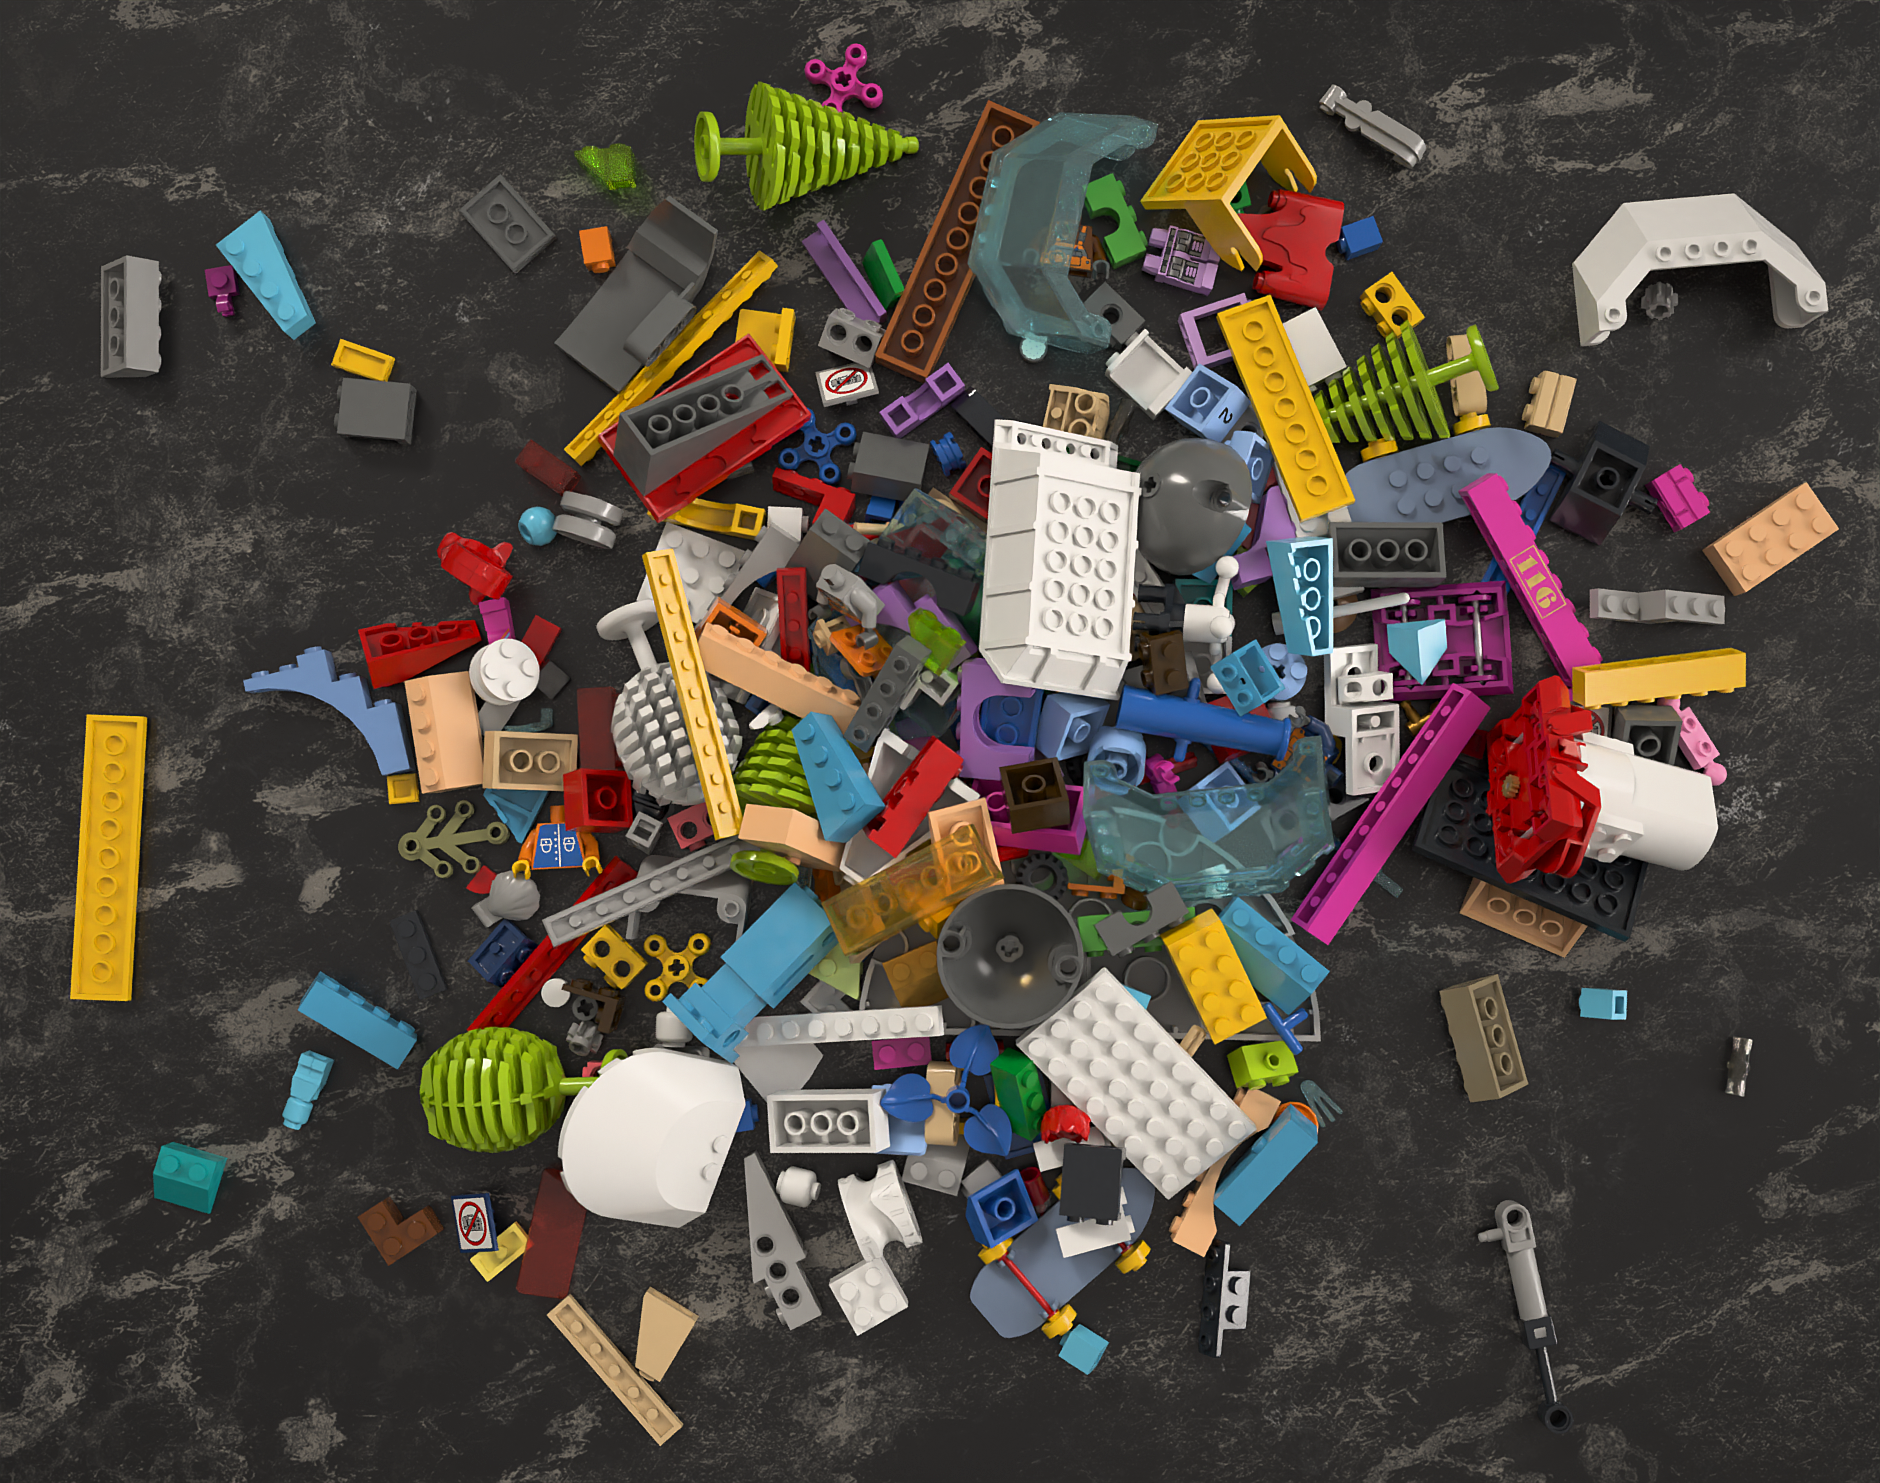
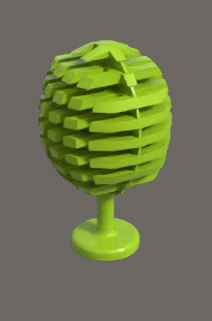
M486 1027L483 1030L481 1028L474 1029L454 1037L443 1047L441 1046L426 1061L422 1068L420 1100L428 1119L429 1133L440 1140L445 1139L448 1144L459 1148L462 1147L469 1151L498 1153L504 1150L517 1149L518 1146H525L546 1133L564 1111L566 1096L578 1095L584 1086L589 1088L599 1077L566 1078L555 1045L544 1039L542 1041L532 1033L519 1031L518 1029ZM623 1049L610 1050L605 1055L601 1068L616 1058L622 1061L628 1058V1055Z

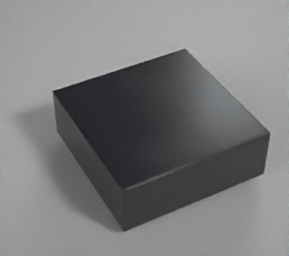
M547 659L539 668L540 673L537 687L552 699L571 678L550 659Z

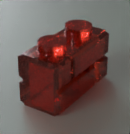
M533 440L526 444L515 460V463L521 469L561 497L565 491L572 492L581 479L577 471Z

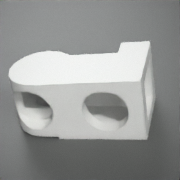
M1373 671L1367 674L1338 677L1339 701L1366 702L1393 699V673ZM1381 680L1385 684L1383 693H1381Z

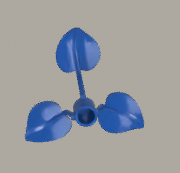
M980 1024L967 1028L951 1044L950 1062L957 1068H964L960 1085L951 1087L947 1091L946 1096L930 1094L929 1082L924 1077L912 1073L899 1077L881 1100V1106L889 1114L908 1122H920L930 1117L933 1113L931 1099L946 1103L948 1109L954 1113L970 1112L974 1116L970 1117L964 1125L966 1142L973 1149L983 1153L1007 1156L1009 1153L1012 1130L1006 1112L994 1104H987L978 1112L975 1108L969 1106L970 1095L965 1088L969 1070L978 1076L985 1075L991 1072L990 1063L999 1056L998 1045L988 1025Z

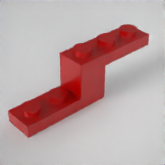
M776 467L772 475L774 491L819 506L812 525L825 508L849 525L856 508L855 494L843 487L836 488L827 485L817 478L809 479L801 476L791 469L783 470ZM863 535L870 541L879 538L876 535Z

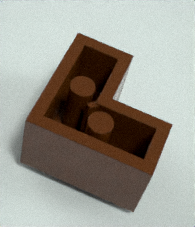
M391 1197L386 1198L358 1216V1219L388 1266L445 1229L430 1205L405 1220Z

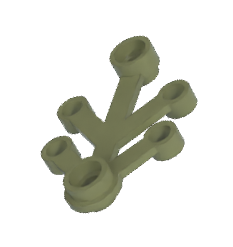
M462 800L456 804V813L437 837L427 838L435 825L446 818V811L443 807L432 805L427 811L428 817L417 832H410L402 836L398 844V850L401 856L407 860L415 861L421 859L434 869L438 877L443 879L449 878L452 875L453 866L447 861H440L428 850L440 848L459 862L465 872L476 874L481 869L480 860L467 855L456 845L489 841L494 845H503L510 837V830L501 822H492L486 829L455 834L465 819L471 817L474 813V806L470 802ZM465 804L468 805L469 812L461 814L460 808ZM440 809L441 816L434 819L432 816L433 811ZM500 828V836L493 838V829ZM411 841H415L417 845L414 851L408 850V844ZM471 860L476 862L474 870H469L467 867L468 862ZM442 865H447L448 872L441 875L439 868Z

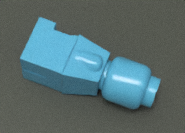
M310 1050L301 1053L298 1067L292 1078L291 1097H289L282 1114L285 1119L283 1123L285 1126L299 1130L301 1125L308 1121L313 1108L311 1101L317 1100L320 1091L325 1086L334 1062L333 1059Z

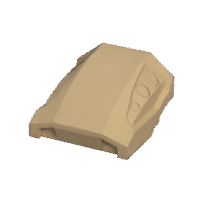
M1050 384L1049 390L1051 392L1043 427L1104 440L1110 414L1109 396L1104 393L1092 392L1076 387Z

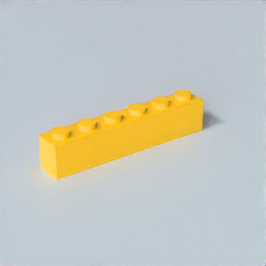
M1733 648L1572 667L1573 701L1583 705L1584 709L1589 710L1600 709L1603 704L1625 706L1628 705V701L1634 700L1641 703L1654 702L1655 698L1658 697L1680 699L1682 694L1705 696L1708 694V691L1714 690L1721 693L1733 692L1734 688L1746 686V653Z

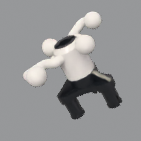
M1223 556L1216 562L1215 567L1219 579L1212 606L1186 604L1176 584H1165V586L1139 584L1138 603H1162L1165 608L1164 611H1160V614L1134 612L1133 620L1145 621V623L1134 622L1132 629L1134 631H1158L1159 634L1179 630L1183 633V641L1210 643L1209 652L1212 665L1222 660L1221 644L1228 640L1235 627V619L1230 614V611L1224 607L1230 579L1237 574L1239 569L1237 560L1232 556ZM1135 634L1134 652H1138L1139 634ZM1212 671V674L1207 679V687L1214 694H1223L1225 691Z

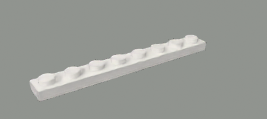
M942 1005L757 1016L744 1027L749 1034L736 1047L944 1035Z

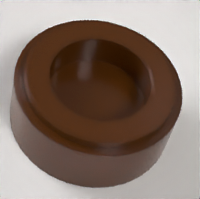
M1136 887L1125 888V892L1121 896V901L1124 905L1138 911L1146 910L1149 907L1144 898L1147 892Z

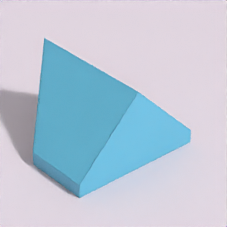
M1445 619L1387 624L1389 653L1423 685L1447 649Z

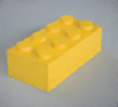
M1212 908L1160 934L1162 942L1196 1012L1214 1044L1267 1018L1220 918Z

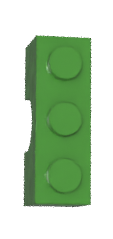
M1112 173L1083 185L1080 195L1090 218L1094 219L1098 216L1107 215L1112 217L1118 225L1117 231L1104 237L1102 243L1113 270L1143 258L1148 242L1143 231L1138 232L1134 223L1137 221V217L1131 205L1127 206L1123 198L1126 196L1122 182L1120 180L1116 181Z

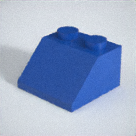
M1014 1169L968 1196L966 1218L977 1242L991 1249L1039 1221L1018 1169Z

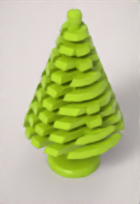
M759 81L758 85L755 84L749 97L746 112L745 138H720L717 120L711 112H699L694 135L696 167L698 175L703 182L714 181L718 175L721 155H747L746 168L747 176L750 177L749 186L751 194L754 195L753 200L756 206L759 205L761 210L772 208L776 203L782 204L790 201V197L793 195V198L806 194L809 190L811 192L819 190L823 185H833L840 178L841 180H846L853 177L856 172L858 174L865 173L871 166L875 168L880 167L886 163L888 157V161L894 162L901 158L902 152L915 154L919 149V142L916 137L902 138L899 131L890 128L888 131H885V127L875 123L870 126V122L861 117H858L856 123L854 121L855 118L850 113L845 111L843 113L838 112L836 108L826 105L822 106L819 102L811 99L806 101L800 95L795 93L790 95L786 90L773 88L769 84Z
M1409 320L1400 325L1402 338L1415 374L1414 376L1411 373L1398 338L1394 332H1391L1386 336V343L1398 380L1397 383L1383 349L1378 343L1371 349V354L1382 389L1378 386L1368 359L1363 355L1357 360V366L1366 395H1363L1356 375L1349 366L1343 371V380L1350 401L1346 400L1336 378L1328 384L1331 400L1334 405L1333 408L1330 407L1322 390L1314 396L1315 404L1331 442L1340 443L1341 441L1336 421L1340 422L1349 442H1359L1356 425L1352 418L1354 415L1366 441H1377L1374 424L1370 417V409L1385 441L1395 440L1386 403L1389 405L1390 412L1401 437L1404 440H1413L1411 424L1402 397L1405 399L1422 439H1432L1430 426L1418 392H1421L1439 437L1450 438L1447 421L1435 386L1467 373L1478 371L1488 391L1492 392L1499 389L1477 325H1472L1466 330L1471 348L1469 355L1429 370Z
M811 663V674L819 677L822 670L821 666ZM782 710L783 719L775 725L770 726L767 724L764 727L766 730L758 735L754 746L746 753L745 760L741 761L735 770V774L732 775L742 817L744 816L746 804L795 809L819 821L792 733V729L803 718ZM760 848V851L743 850L734 853L730 862V867L734 872L743 877L766 884L791 885L797 882L799 870L794 863Z

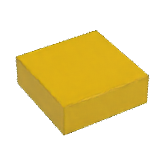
M416 773L387 776L389 804L420 802Z

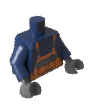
M1302 706L1295 707V713L1301 717L1296 718L1291 714L1288 715V718L1291 719V726L1295 728L1291 732L1284 759L1277 761L1274 758L1270 764L1273 767L1271 770H1268L1267 765L1263 762L1256 763V768L1263 770L1264 773L1260 775L1252 773V777L1257 783H1264L1269 779L1272 783L1300 788L1311 787L1324 779L1334 787L1341 780L1344 773L1333 765L1340 752L1336 747L1329 725L1311 715L1306 716L1305 709Z

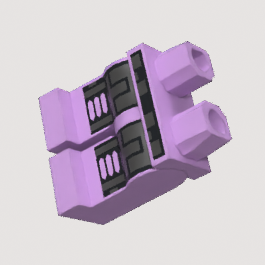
M1171 225L1168 230L1153 228L1148 245L1161 248V256L1146 253L1142 271L1155 275L1154 281L1165 282L1208 296L1213 288L1220 257L1211 247L1205 236L1186 229H1178V227Z

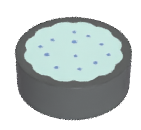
M1039 334L1026 335L1020 342L1019 352L1021 357L1028 363L1042 361L1047 354V342Z

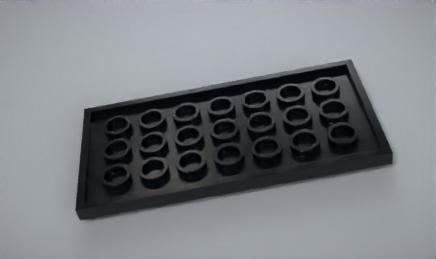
M1456 758L1425 804L1411 851L1626 942L1631 936L1649 862L1619 855L1614 861L1609 863L1584 856L1578 871L1571 878H1563L1555 873L1548 874L1536 869L1527 878L1511 884L1506 883L1496 868L1494 832L1492 829L1493 817L1486 814L1488 807L1487 792L1490 790L1489 772Z

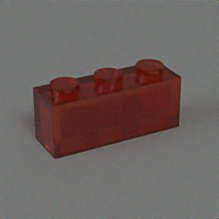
M613 687L577 689L581 768L619 771V767H623L616 750L613 733H611L613 712L620 695L615 693Z

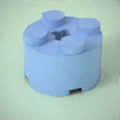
M1276 643L1262 648L1272 667L1280 669V680L1285 686L1283 691L1266 702H1281L1296 695L1303 687L1307 675V666L1302 656L1288 653L1287 645ZM1263 666L1259 667L1261 672L1265 671Z
M1102 726L1098 729V732L1092 737L1089 744L1086 766L1089 779L1091 777L1096 782V787L1109 793H1124L1128 791V788L1134 785L1138 786L1144 777L1146 745L1142 734L1130 730L1116 729L1115 726Z

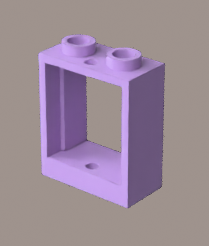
M1245 293L1180 314L1178 323L1194 370L1199 363L1209 369L1233 361L1230 350L1207 357L1195 320L1251 302V300H1247Z

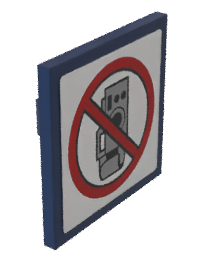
M489 1193L451 1196L460 1253L498 1251L495 1231L497 1223H494L493 1219L495 1210H492Z

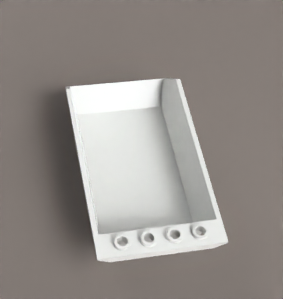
M995 420L979 651L1001 683L1111 700H1119L1120 698L1117 689L1126 666L1132 658L1129 650L1132 608L1135 607V600H1133L1135 551L1138 549L1139 542L1136 541L1138 501L1142 488H1139L1140 473L1117 469L1118 445L1111 441L1012 420ZM1017 436L1020 437V443L1017 441ZM1042 441L1045 443V449L1042 447ZM1066 446L1069 448V454L1066 451Z

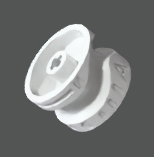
M894 1160L877 1165V1174L870 1181L866 1182L854 1174L838 1180L840 1194L859 1249L867 1263L873 1261V1259L882 1258L883 1249L890 1241H900L906 1248L922 1243L920 1229L904 1182L901 1181L902 1177Z

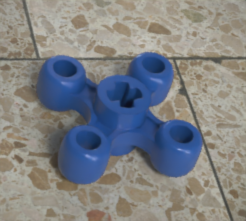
M807 408L811 413V418L800 428L805 436L803 444L798 448L783 449L778 455V463L783 470L791 469L794 471L802 462L807 460L814 461L820 469V480L827 485L835 486L841 480V470L831 461V451L836 446H849L853 444L857 437L856 429L852 424L844 422L837 425L831 433H821L815 426L816 417L814 412ZM849 431L851 434L849 437L843 438L841 433ZM817 441H820L824 449H819L818 453H815L811 445H816ZM792 456L794 460L788 464L784 462L785 458ZM828 471L835 472V476L831 479L826 478L825 474Z

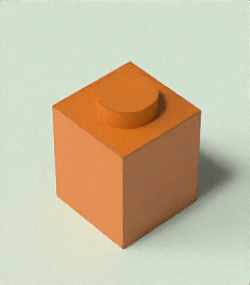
M607 226L579 231L584 264L588 271L593 270L594 273H604L609 271L610 267H616L611 233Z

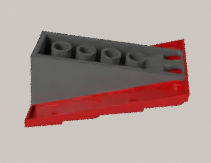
M748 333L648 402L620 413L619 421L598 435V442L618 470L621 471V474L636 492L648 511L651 512L656 522L660 523L695 501L699 495L725 480L734 471L770 450L774 444L800 429L804 423L810 420L811 413Z

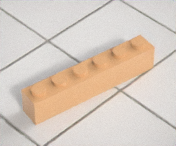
M707 622L697 640L705 671L798 717L804 718L810 712L831 715L843 735L862 704L860 697L855 692L849 689H842L832 684L825 677H817L807 672L801 665L791 664L781 659L775 652L765 651L755 646L746 638H738L728 633L720 625H712Z

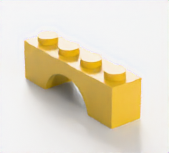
M696 498L695 501L661 522H669L754 540L763 525L765 526L767 513L765 509L737 503H716ZM648 511L647 515L651 518V520H655L651 515V512Z

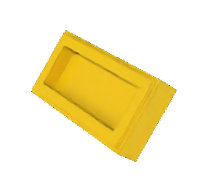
M340 339L331 365L369 380L387 382L395 358Z

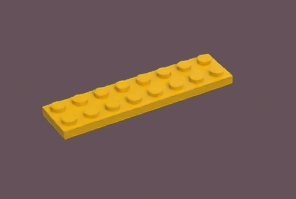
M1271 295L1217 313L1216 318L1300 523L1354 504L1356 500Z

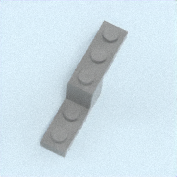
M1599 588L1590 589V618L1645 624L1680 621L1721 625L1725 624L1724 596L1674 590L1636 593Z

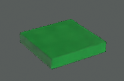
M880 239L872 242L862 264L879 302L887 312L894 309L904 292V286L883 240Z

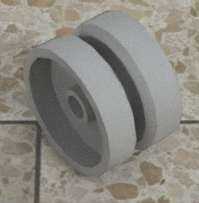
M565 491L560 506L564 511L575 515V517L565 514L556 516L552 530L589 545L612 549L616 535L612 530L601 526V524L612 527L620 525L624 511L601 499Z

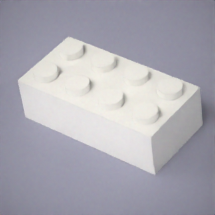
M886 1089L780 1090L767 1095L770 1153H877L890 1147L888 1112L880 1104L882 1098L887 1093Z

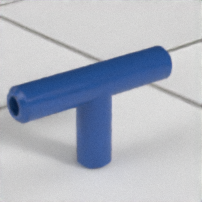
M1271 1002L1264 1004L1262 1008L1268 1020L1293 1055L1300 1053L1303 1047L1293 1035L1291 1029L1308 1017L1307 1012L1304 1008H1300L1283 1020Z

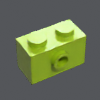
M1284 1041L1242 1046L1227 1055L1237 1088L1249 1087V1090H1257L1265 1087L1266 1083H1272L1273 1087L1284 1085L1289 1082V1077L1299 1072L1293 1053Z

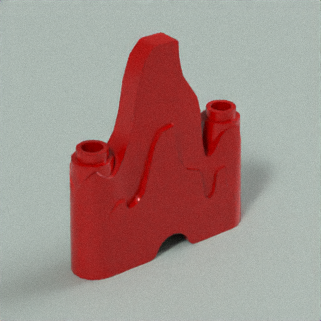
M1272 190L1268 198V207L1272 208L1274 213L1237 214L1263 255V262L1261 264L1276 270V272H1257L1253 280V289H1256L1258 293L1271 295L1277 299L1322 310L1329 297L1334 269L1333 264L1325 256V250L1331 243L1339 240L1344 203L1295 191Z

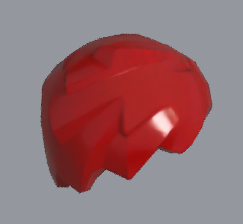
M1075 1105L1054 1106L1044 1114L1041 1123V1138L1046 1144L1061 1138L1070 1139L1076 1143H1080L1082 1139L1087 1142L1091 1119Z

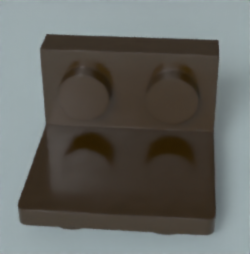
M580 978L572 979L571 982L563 984L561 990L605 1002L604 1006L599 1007L595 1022L599 1023L597 1031L609 1034L617 1030L626 997L620 995L621 990L608 986L600 987L599 989L593 988V982Z

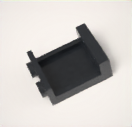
M1071 1142L1064 1144L1059 1215L1067 1216V1221L1084 1222V1218L1096 1219V1224L1113 1225V1221L1120 1220L1123 1161L1126 1159V1148Z

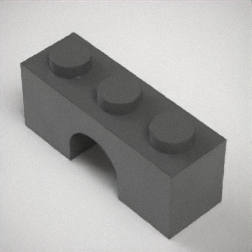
M1168 881L1144 895L1150 908L1149 917L1144 923L1132 925L1126 921L1121 911L1118 910L1093 924L1110 956L1117 954L1121 958L1135 950L1133 944L1143 939L1144 943H1147L1160 935L1158 930L1168 925L1171 929L1185 921L1184 915L1189 913V910L1172 881Z

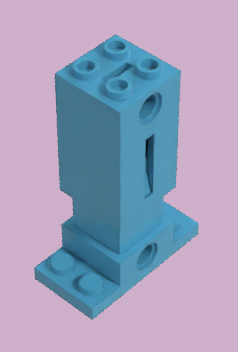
M794 882L721 956L726 963L702 987L695 982L679 999L670 993L662 1002L703 1044L732 1064L740 1056L734 1048L749 1034L744 1027L767 1004L774 1009L844 938V931L840 928L844 923L808 886L805 885L801 889Z

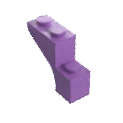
M1279 486L1270 488L1261 498L1250 549L1242 554L1233 556L1239 565L1237 574L1230 579L1234 590L1266 582L1273 576L1269 555H1267L1266 541L1296 538V526L1289 518L1287 499L1280 492Z

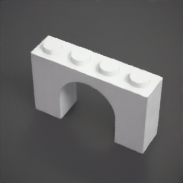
M1096 1126L1090 1128L1088 1141L1086 1142L1082 1139L1080 1142L1082 1144L1111 1146L1110 1140ZM1061 1138L1048 1142V1144L1044 1141L1033 1143L1040 1172L1063 1166L1064 1144L1076 1142ZM1121 1187L1120 1198L1121 1219L1113 1221V1225L1096 1224V1219L1090 1218L1084 1222L1056 1228L1064 1258L1131 1240L1130 1233L1135 1232L1131 1215H1124L1122 1205L1127 1204L1123 1187Z

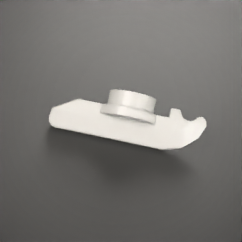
M770 703L749 724L750 729L764 728L767 724L772 726L779 723L784 717L782 714L784 709Z

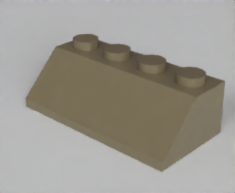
M1498 974L1453 985L1439 991L1441 1005L1445 1010L1449 1024V1034L1453 1039L1456 1059L1462 1071L1464 1088L1468 1093L1470 1103L1500 1099L1528 1085Z

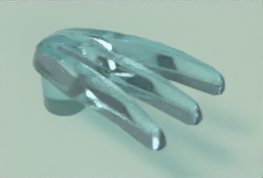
M541 708V722L521 726H504V729L508 732H537L548 729L554 724L552 723L553 709Z
M1306 1080L1301 1084V1090L1321 1127H1325V1123L1314 1104L1315 1101L1331 1122H1334L1335 1118L1321 1101L1320 1097L1339 1114L1343 1113V1110L1313 1081Z

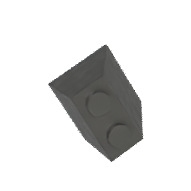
M825 508L809 529L785 568L806 567L807 595L817 602L818 589L816 588V583L819 581L822 570L827 565L836 564L853 573L862 560L867 543L870 540Z

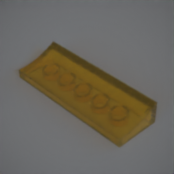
M969 824L821 904L844 955L852 956L862 953L1005 877L987 851L974 824Z

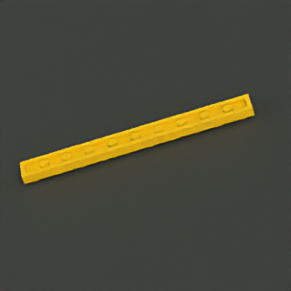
M758 251L692 318L650 366H645L564 450L580 466L586 461L591 460L596 451L601 447L598 442V435L617 423L620 413L650 400L655 391L665 381L672 378L674 372L693 356L694 351L703 342L709 340L714 331L723 322L731 318L733 312L752 296L753 291L762 282L771 277L772 272L778 267L773 259Z
M673 548L646 552L642 555L714 837L715 840L737 836L740 832L743 817Z

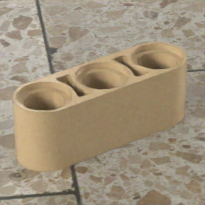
M1467 334L1447 337L1448 362L1471 353ZM1473 371L1450 380L1453 409L1456 416H1463L1473 412L1477 414L1486 413V388L1478 371Z
M930 1061L926 1080L930 1084V1094L944 1097L951 1087L960 1085L961 1068L953 1066L951 1062ZM931 1099L933 1113L925 1119V1142L932 1145L956 1146L959 1137L960 1113L950 1111L946 1103Z

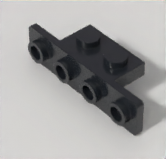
M1213 1238L1206 1252L1201 1327L1198 1340L1199 1353L1212 1358L1221 1357L1224 1329H1246L1250 1283L1249 1270L1228 1269L1230 1243L1217 1238Z

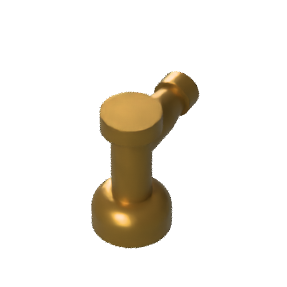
M1410 700L1399 704L1409 719L1405 726L1413 738L1418 735V732H1420L1440 703L1438 700L1431 704L1430 712L1422 717L1411 705Z

